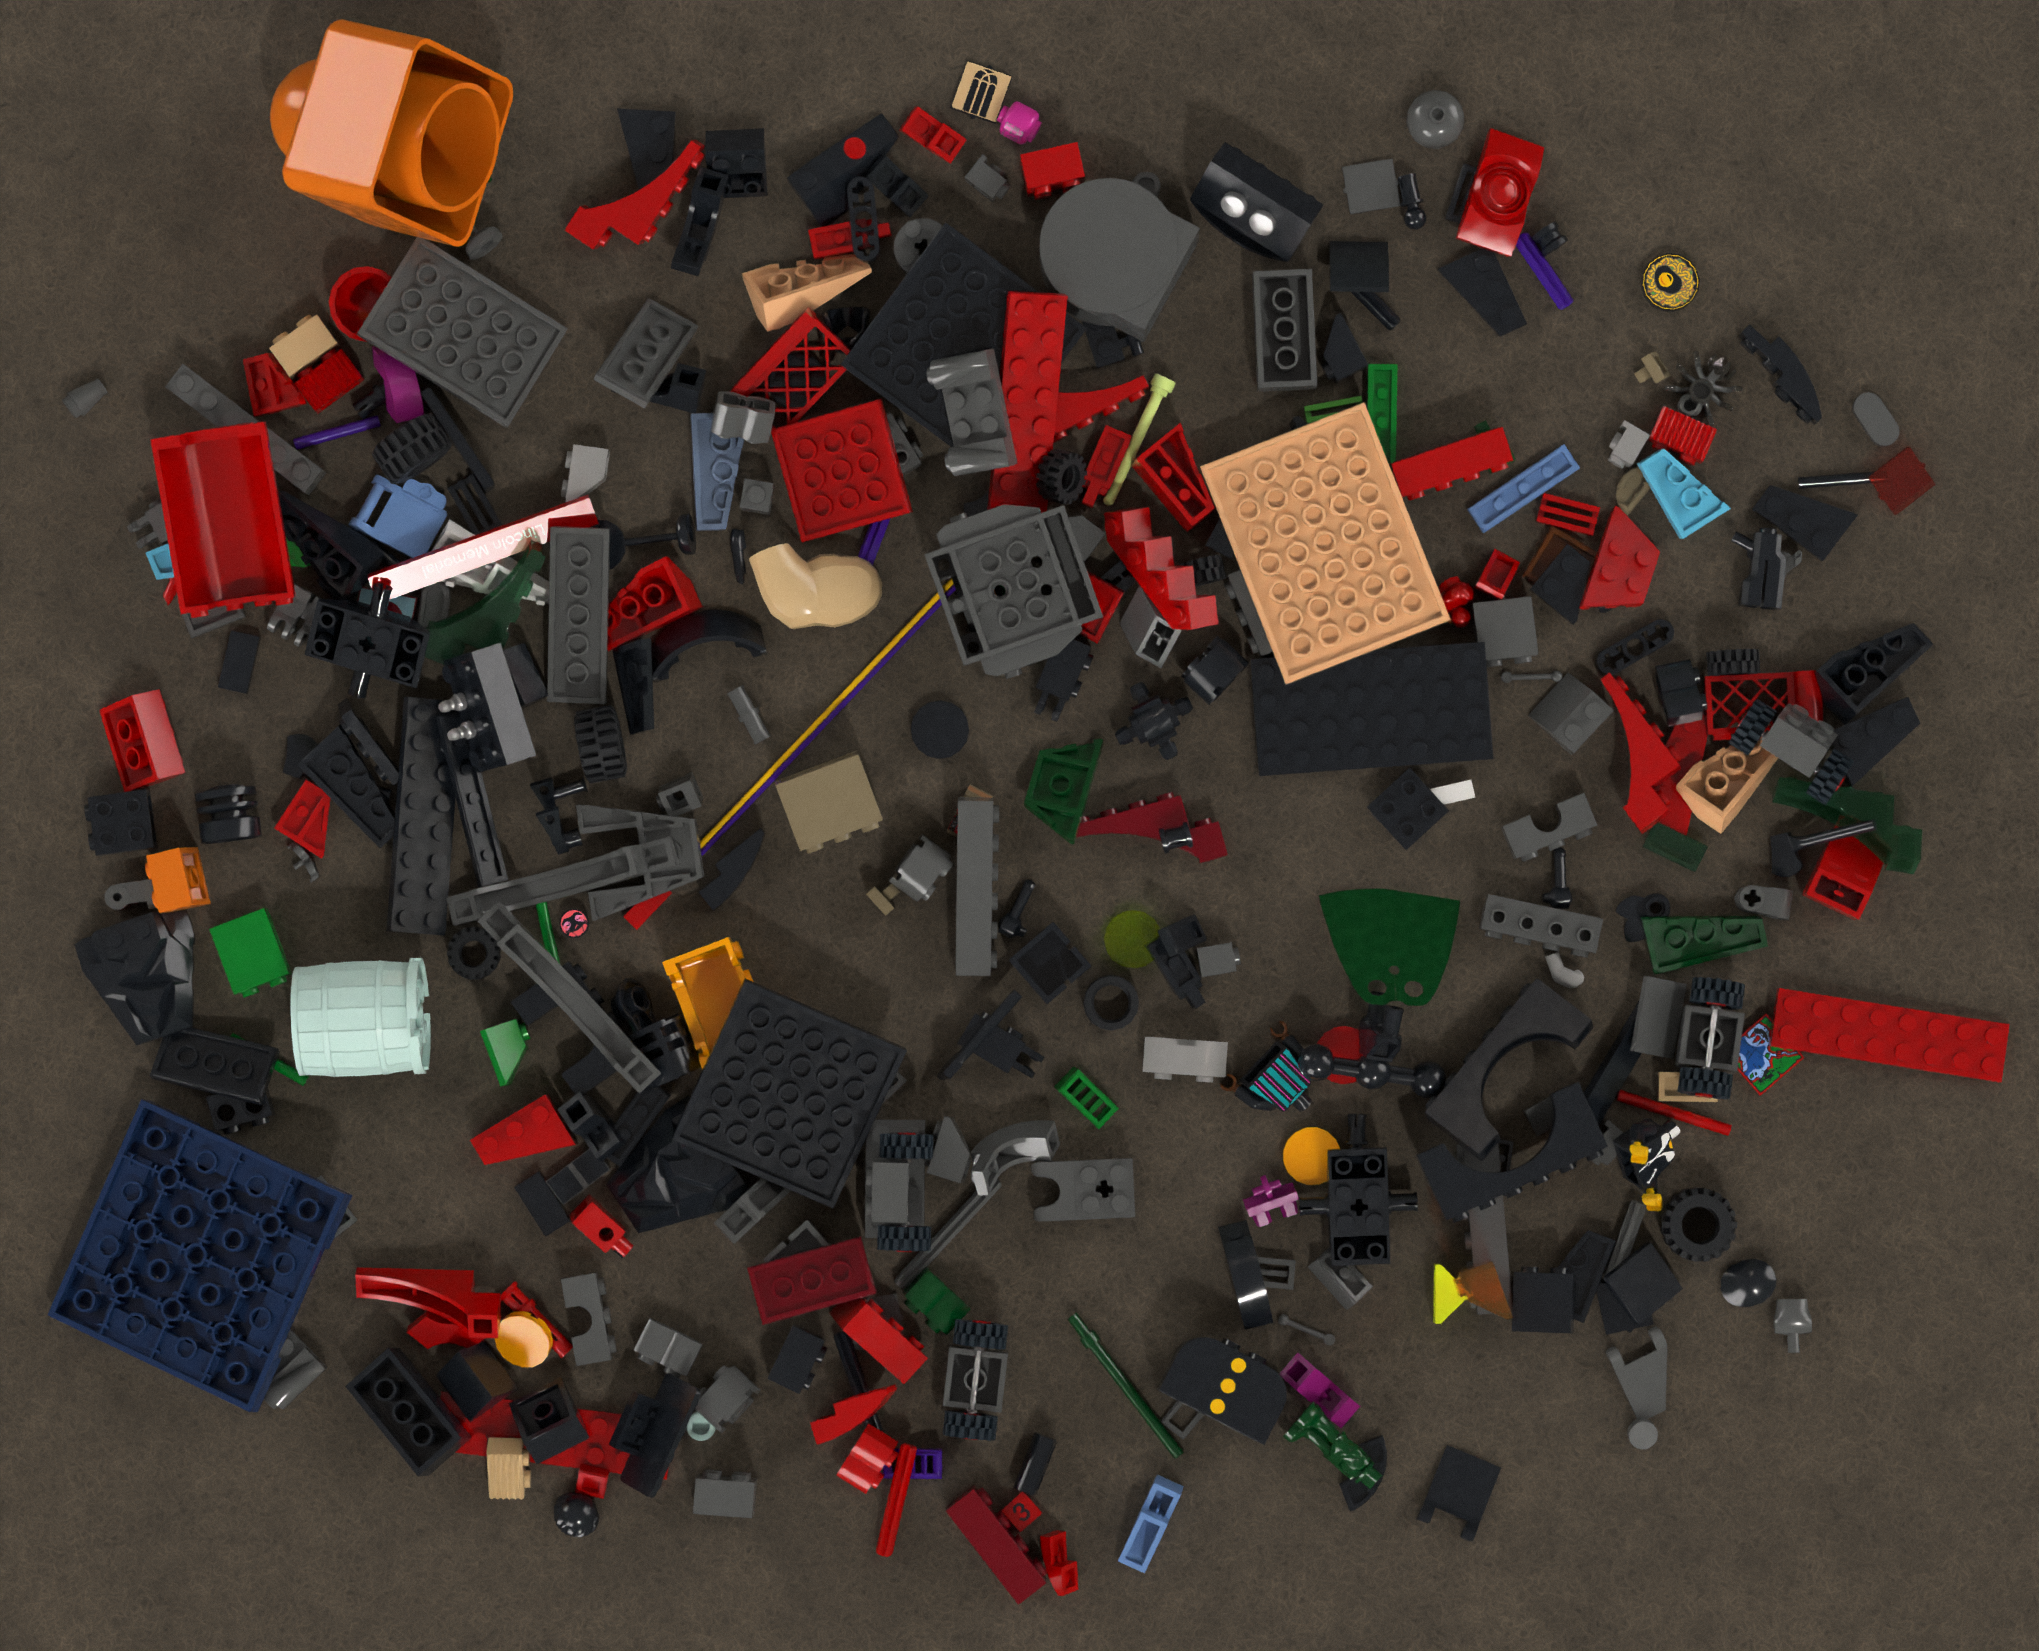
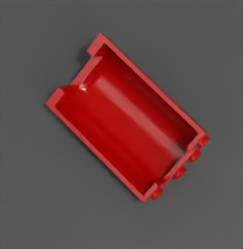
M266 421L185 432L175 436L169 435L150 439L180 613H190L191 618L207 616L208 610L221 606H226L227 611L244 608V603L254 602L255 607L270 605L274 600L276 605L293 603L296 593Z

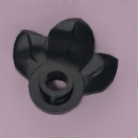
M1652 893L1645 898L1633 895L1619 903L1615 910L1616 913L1627 918L1624 927L1625 940L1627 942H1637L1645 939L1641 917H1668L1670 903L1664 895ZM1654 902H1658L1660 905V910L1657 913H1652L1650 910V906Z

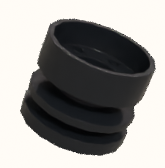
M239 784L211 787L204 792L195 794L196 802H209V806L197 808V813L211 815L210 821L199 824L201 844L232 842L262 836L260 817L246 816V810L258 806V801H244V797L257 794L255 786Z

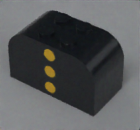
M1197 1337L1184 1342L1175 1352L1156 1390L1265 1445L1286 1402V1386L1281 1376L1275 1370L1265 1365L1267 1359L1253 1352H1249L1248 1355L1239 1352L1241 1346L1226 1338H1223L1220 1342L1213 1338Z

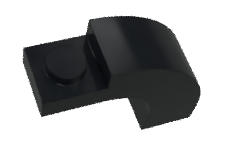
M700 167L692 189L684 229L672 259L671 269L699 277L719 221L729 175Z
M1247 1220L1218 1227L1244 1329L1247 1330L1273 1323L1260 1265Z

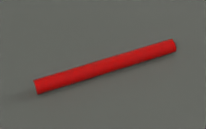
M1623 1090L1619 1091L1616 1101L1729 1136L1732 1125Z

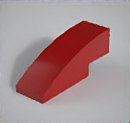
M896 1384L843 1398L833 1403L834 1414L823 1416L810 1422L816 1444L819 1445L833 1440L868 1420L891 1398L897 1390Z

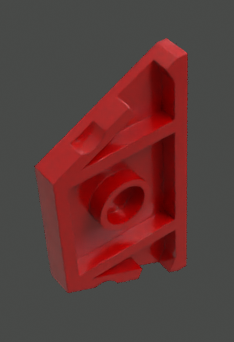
M1617 506L1613 507L1610 512L1579 606L1582 610H1588L1590 607H1605V609L1618 606L1640 607L1645 601L1660 551Z

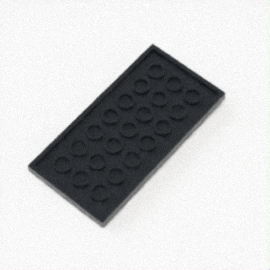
M1485 642L1374 650L1287 685L1284 682L1275 657L1250 659L1259 776L1494 759Z

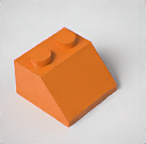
M198 847L175 848L146 856L145 870L148 878L152 880L154 889L152 891V901L155 908H158L159 913L174 912L211 904Z

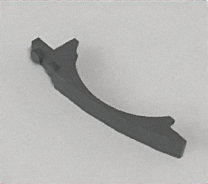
M671 836L640 845L623 847L589 860L473 889L447 897L446 899L453 926L479 920L498 901L509 911H514L677 866L679 861Z
M500 901L478 920L482 927L498 942L496 944L558 1004L600 1050L611 1065L639 1093L661 1074L610 1016Z
M898 1071L883 1103L907 1081ZM761 1178L714 1224L735 1244L791 1190Z

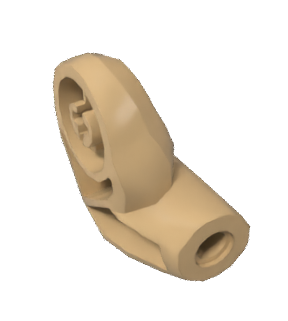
M786 543L762 550L749 558L760 593L771 615L791 629L811 626L836 628L853 623L867 616L876 608L882 596V581L878 570L869 561L858 556L819 554L805 561L795 552L790 544Z

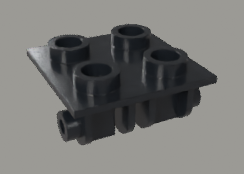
M1411 768L1407 769L1367 806L1372 816L1390 832L1405 850L1412 846L1449 812L1445 805Z

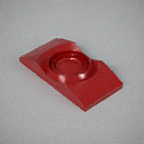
M1492 128L1488 130L1456 239L1507 257L1512 256L1525 223L1527 206L1532 191L1539 177L1544 153L1543 146Z

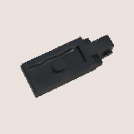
M1160 935L1144 945L1170 988L1180 1000L1186 998L1190 1006L1196 1009L1206 1003L1198 990L1203 986L1200 981L1201 977L1185 951L1169 957Z

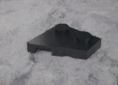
M1567 544L1530 588V591L1570 624L1574 625L1577 622L1590 562Z

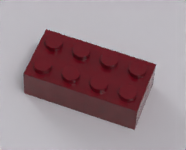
M973 1485L946 1506V1512L1019 1605L1046 1584V1568L1037 1557L1033 1560L1027 1554L1029 1546L1019 1533L1015 1537L1009 1530L1011 1523L1000 1510L996 1513L990 1505L993 1504V1500L983 1487L978 1490Z

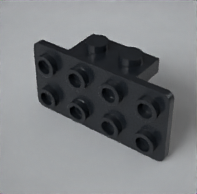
M668 1373L665 1375L655 1399L632 1391L609 1442L610 1446L630 1454L620 1476V1480L647 1497L654 1498L669 1464L674 1458L681 1437L686 1431L693 1410L698 1404L701 1394L700 1389Z

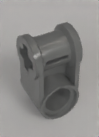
M1748 885L1736 892L1734 902L1740 911L1763 915L1764 917L1779 920H1789L1794 891L1783 888ZM1751 891V896L1756 898V902L1748 906L1749 903L1747 900H1744V895L1750 894Z

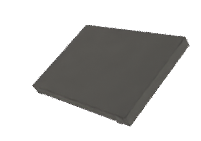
M1650 976L1643 977L1630 1051L1674 1058L1687 984Z

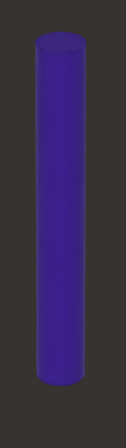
M378 415L294 438L293 441L296 450L377 428L381 424Z

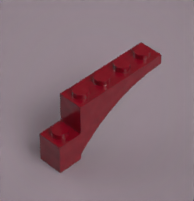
M1173 792L1156 796L1158 802L1146 805L1145 800L1128 804L1129 810L1118 813L1117 808L1100 812L1101 818L1091 821L1089 816L1082 817L1076 838L1112 833L1131 834L1161 841L1159 828L1167 830L1182 826L1183 822L1188 823L1181 795L1174 797ZM1211 818L1194 822L1195 828L1190 829L1189 827L1193 847L1189 848L1187 845L1179 847V849L1195 856L1199 864L1228 856L1219 821L1212 823Z

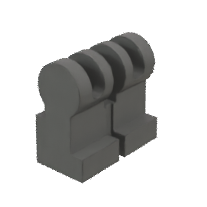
M294 583L296 597L293 598V603L277 606L269 620L267 630L275 633L281 622L285 621L286 626L281 638L288 640L291 634L296 631V625L301 617L306 622L297 631V637L294 641L295 646L301 647L306 637L310 634L317 601L322 598Z

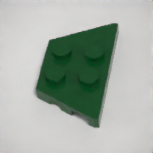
M1094 739V743L1076 746L1075 743L1065 745L1060 749L1040 750L1024 806L1070 844H1075L1103 748V739Z

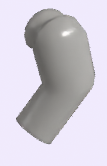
M1559 952L1545 957L1552 979L1556 983L1567 988H1576L1583 983V973L1578 969L1573 971L1564 967Z

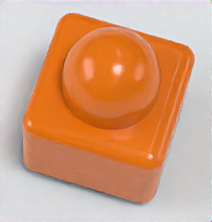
M336 20L328 26L324 33L317 59L307 61L289 72L280 82L272 99L270 108L271 129L277 145L286 156L282 169L284 182L293 191L369 225L447 245L462 246L471 235L486 184L496 163L500 139L513 100V86L508 78L431 39L353 21Z

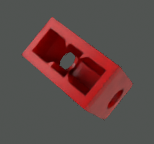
M590 1194L569 1214L572 1224L603 1252L606 1253L612 1249L623 1258L633 1248L634 1245L623 1236L626 1232L624 1226ZM605 1227L611 1230L607 1235L600 1233L601 1229Z

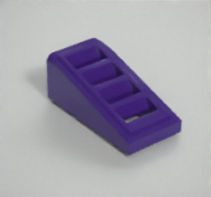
M895 1448L894 1450L899 1453L900 1448ZM917 1448L916 1455H921V1472H915L914 1460L910 1479H942V1448ZM927 1456H933V1472H927ZM884 1465L883 1473L885 1475L883 1478H893L892 1465L890 1468Z

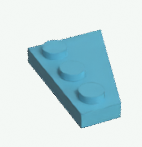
M1661 448L1637 463L1679 539H1684L1731 509L1726 503L1719 500L1707 486L1700 483L1690 474V471L1665 449Z

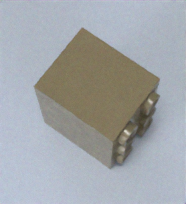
M857 750L775 781L776 789L800 851L806 849L808 854L824 848L823 843L834 839L835 843L847 840L852 837L851 832L862 829L863 833L879 827L878 822L883 820Z

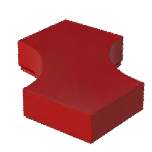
M426 1311L407 1327V1333L427 1349L444 1343L457 1344L468 1348L479 1344L485 1339L468 1338V1333L465 1330L429 1311Z

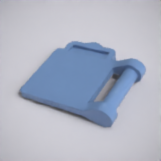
M376 474L372 480L373 487L356 518H351L348 524L349 527L374 538L410 558L427 553L447 517V511L444 510L447 503L446 497L437 492L429 483H419L414 479H409L402 488L396 484H391L389 480ZM383 491L392 493L374 528L366 524Z

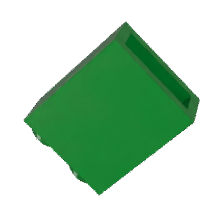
M262 908L209 929L234 995L242 994L243 998L255 995L260 992L258 987L268 983L271 988L287 982L286 976L292 974L268 908Z

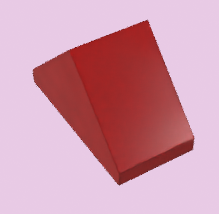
M1494 549L1473 589L1495 601L1502 600L1520 562Z

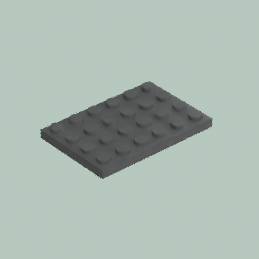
M416 237L356 335L507 428L568 328L426 239Z

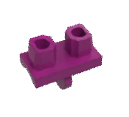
M1266 1175L1260 1176L1262 1185L1252 1188L1254 1196L1243 1199L1249 1217L1253 1218L1258 1227L1272 1222L1269 1213L1271 1209L1280 1207L1283 1217H1290L1298 1213L1296 1200H1299L1293 1183L1281 1186L1279 1179L1268 1183Z

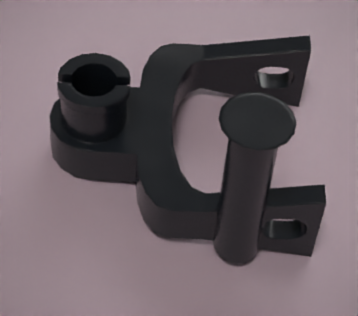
M584 776L579 781L556 788L553 787L552 777L530 783L531 789L545 809L544 811L537 812L536 817L549 835L557 854L560 855L569 852L570 848L582 846L583 842L578 827L564 832L559 816L558 806L556 807L555 800L582 791L588 792ZM547 786L548 790L541 792L539 788Z

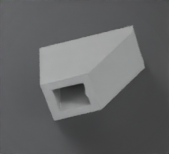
M573 444V451H567L565 468L570 469L569 479L563 480L561 497L566 498L565 503L588 495L606 481L610 457L609 449Z

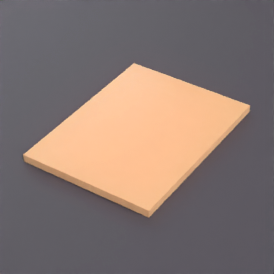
M1364 402L1200 466L1286 685L1451 620Z

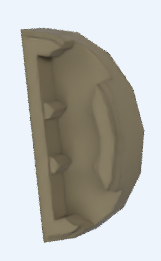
M1639 467L1632 468L1624 474L1617 485L1616 500L1618 507L1627 516L1650 490V486Z

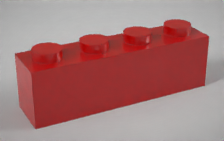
M1497 427L1389 463L1401 496H1407L1408 501L1425 496L1423 490L1435 487L1437 492L1452 487L1451 481L1463 478L1464 482L1481 477L1480 471L1489 468L1492 473L1507 469V462L1513 461V457L1503 427Z

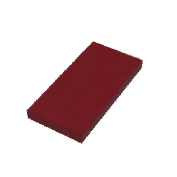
M861 1236L747 1267L762 1325L877 1293Z

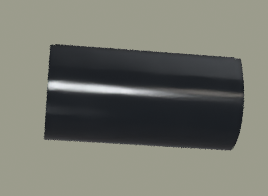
M1034 1432L1013 1487L1029 1495L1038 1493L1056 1447V1439Z

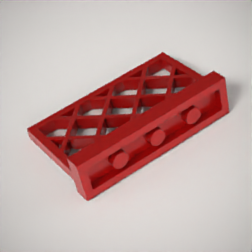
M807 307L735 383L729 392L738 393L749 397L753 392H765V398L769 400V392H786V407H775V412H787L786 425L796 423L847 370L842 365L830 366L829 350H842L848 355L851 349L816 317L817 314ZM815 326L825 335V345L808 346V333ZM804 339V346H797ZM829 339H830L835 345H829ZM805 350V366H789V353L791 351ZM809 350H825L826 366H809ZM784 360L785 367H777ZM826 370V383L823 386H810L809 371ZM830 370H837L830 378ZM774 371H785V387H769L768 376ZM789 371H805L806 386L790 387ZM765 380V387H758ZM806 391L807 403L803 407H790V392ZM810 391H817L811 398ZM791 412H797L791 419Z

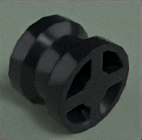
M1556 221L1550 223L1531 237L1535 243H1539L1542 247L1541 253L1544 257L1568 241V238L1565 235H1561L1558 231L1559 225Z

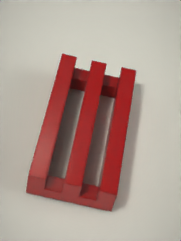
M1543 493L1536 522L1593 536L1600 507ZM1547 501L1577 508L1592 512V516L1589 517L1546 506ZM1544 512L1590 524L1588 528L1543 516Z

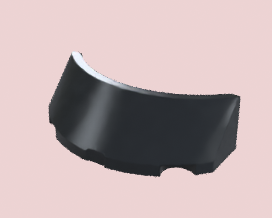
M718 609L703 610L702 612L688 614L676 620L661 632L651 646L652 680L659 682L669 679L670 668L680 662L678 655L693 646L706 642L733 641L736 648L743 647L749 650L753 658L767 655L768 652L761 625L739 613Z

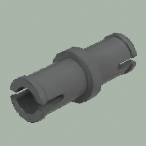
M744 685L727 693L740 716L738 717L739 722L744 723L754 741L753 743L756 745L770 737L771 734H769L758 714L760 710L758 707H754L744 689Z

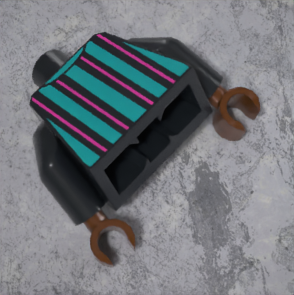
M1279 1021V1024L1284 1028V1032L1276 1034L1270 1027V1034L1277 1041L1239 1080L1242 1085L1238 1084V1079L1235 1075L1226 1074L1233 1079V1086L1226 1088L1225 1085L1220 1083V1087L1225 1091H1234L1238 1099L1253 1109L1271 1112L1278 1108L1284 1112L1293 1105L1299 1112H1302L1312 1102V1099L1304 1092L1311 1085V1080L1305 1078L1298 1067V1058L1304 1048L1293 1035H1288L1286 1023Z

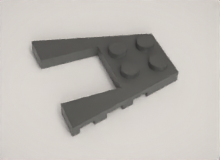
M585 804L576 805L580 834L637 827L639 844L672 836L679 861L677 866L645 874V884L588 892L592 921L705 877L696 818Z

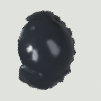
M567 1492L557 1499L553 1513L556 1526H558L561 1532L571 1537L580 1538L588 1536L596 1530L599 1522V1513L597 1512L596 1504L590 1497L576 1492Z

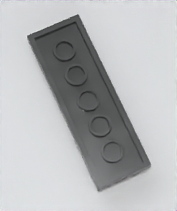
M550 527L547 688L549 696H547V702L607 703L610 528Z

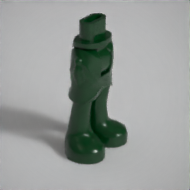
M1314 1401L1283 1436L1290 1443L1302 1437L1312 1441L1323 1452V1457L1330 1461L1341 1473L1351 1480L1356 1478L1355 1483L1361 1481L1369 1489L1382 1476L1381 1473L1372 1467L1375 1463L1366 1452L1355 1442L1351 1441L1344 1431L1340 1433L1324 1414L1321 1407Z

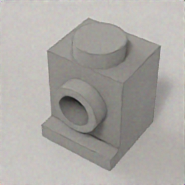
M1624 420L1619 427L1624 432L1623 434L1619 432L1615 434L1609 445L1613 451L1608 458L1610 463L1621 469L1624 466L1630 468L1650 436Z

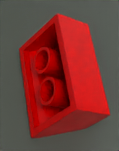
M160 689L131 695L99 710L124 792L145 788L185 773L183 759L176 744L174 731L171 727Z

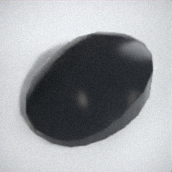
M1746 1259L1731 1265L1724 1272L1721 1278L1720 1289L1724 1298L1730 1304L1739 1307H1751L1763 1303L1772 1295L1777 1279L1775 1272L1766 1262L1757 1259Z

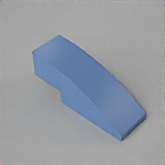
M1158 1474L1156 1475L1118 1562L1145 1573L1184 1486Z

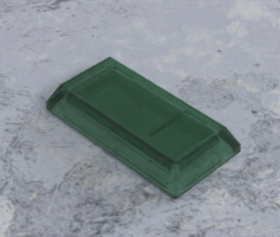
M1660 822L1651 828L1642 846L1693 872H1696L1708 848L1707 845Z

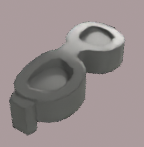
M295 841L289 844L287 848H291L301 859L293 865L295 870L305 865L311 876L310 883L319 878L317 867L305 849Z

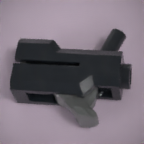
M1759 528V532H1755L1752 539L1737 531L1733 535L1731 542L1746 549L1747 557L1750 559L1749 575L1741 582L1738 606L1760 607V609L1769 610L1781 609L1784 579L1790 570L1802 562V551L1799 550L1792 556L1789 553L1780 551L1782 535L1776 534L1777 529Z

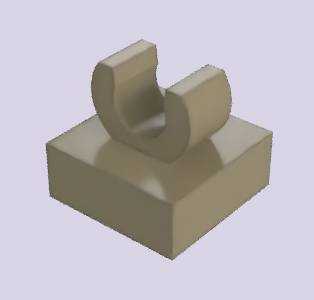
M1657 351L1641 358L1645 367L1634 373L1639 383L1653 378L1657 384L1671 376Z
M890 884L882 892L874 886L866 895L887 916L895 909L890 901L900 891L893 884Z

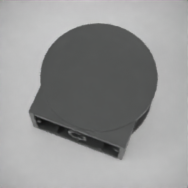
M1102 178L1084 182L1062 195L1052 206L1045 218L1040 235V267L1043 281L1049 293L1066 294L1068 296L1066 312L1074 318L1094 325L1114 326L1145 342L1199 242L1200 228L1168 212L1164 204L1153 193L1136 183L1116 178Z

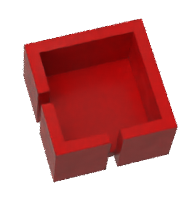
M1078 142L1020 154V165L1028 197L1034 196L1035 200L1049 198L1052 196L1051 192L1055 190H1062L1063 194H1065L1070 189L1085 182V173Z

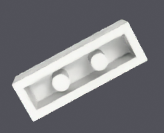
M1471 780L1430 789L1444 805L1475 798Z

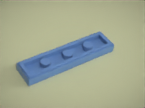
M1563 444L1469 507L1467 511L1481 532L1485 533L1579 470L1580 467L1565 444Z

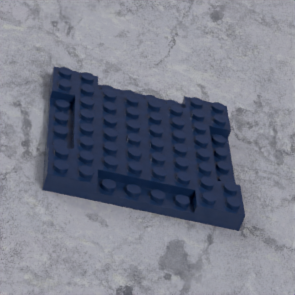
M141 1099L48 1316L248 1412H258L281 1361V1357H279L280 1351L324 1250L330 1248L352 1195L215 1133L199 1123L159 1104Z

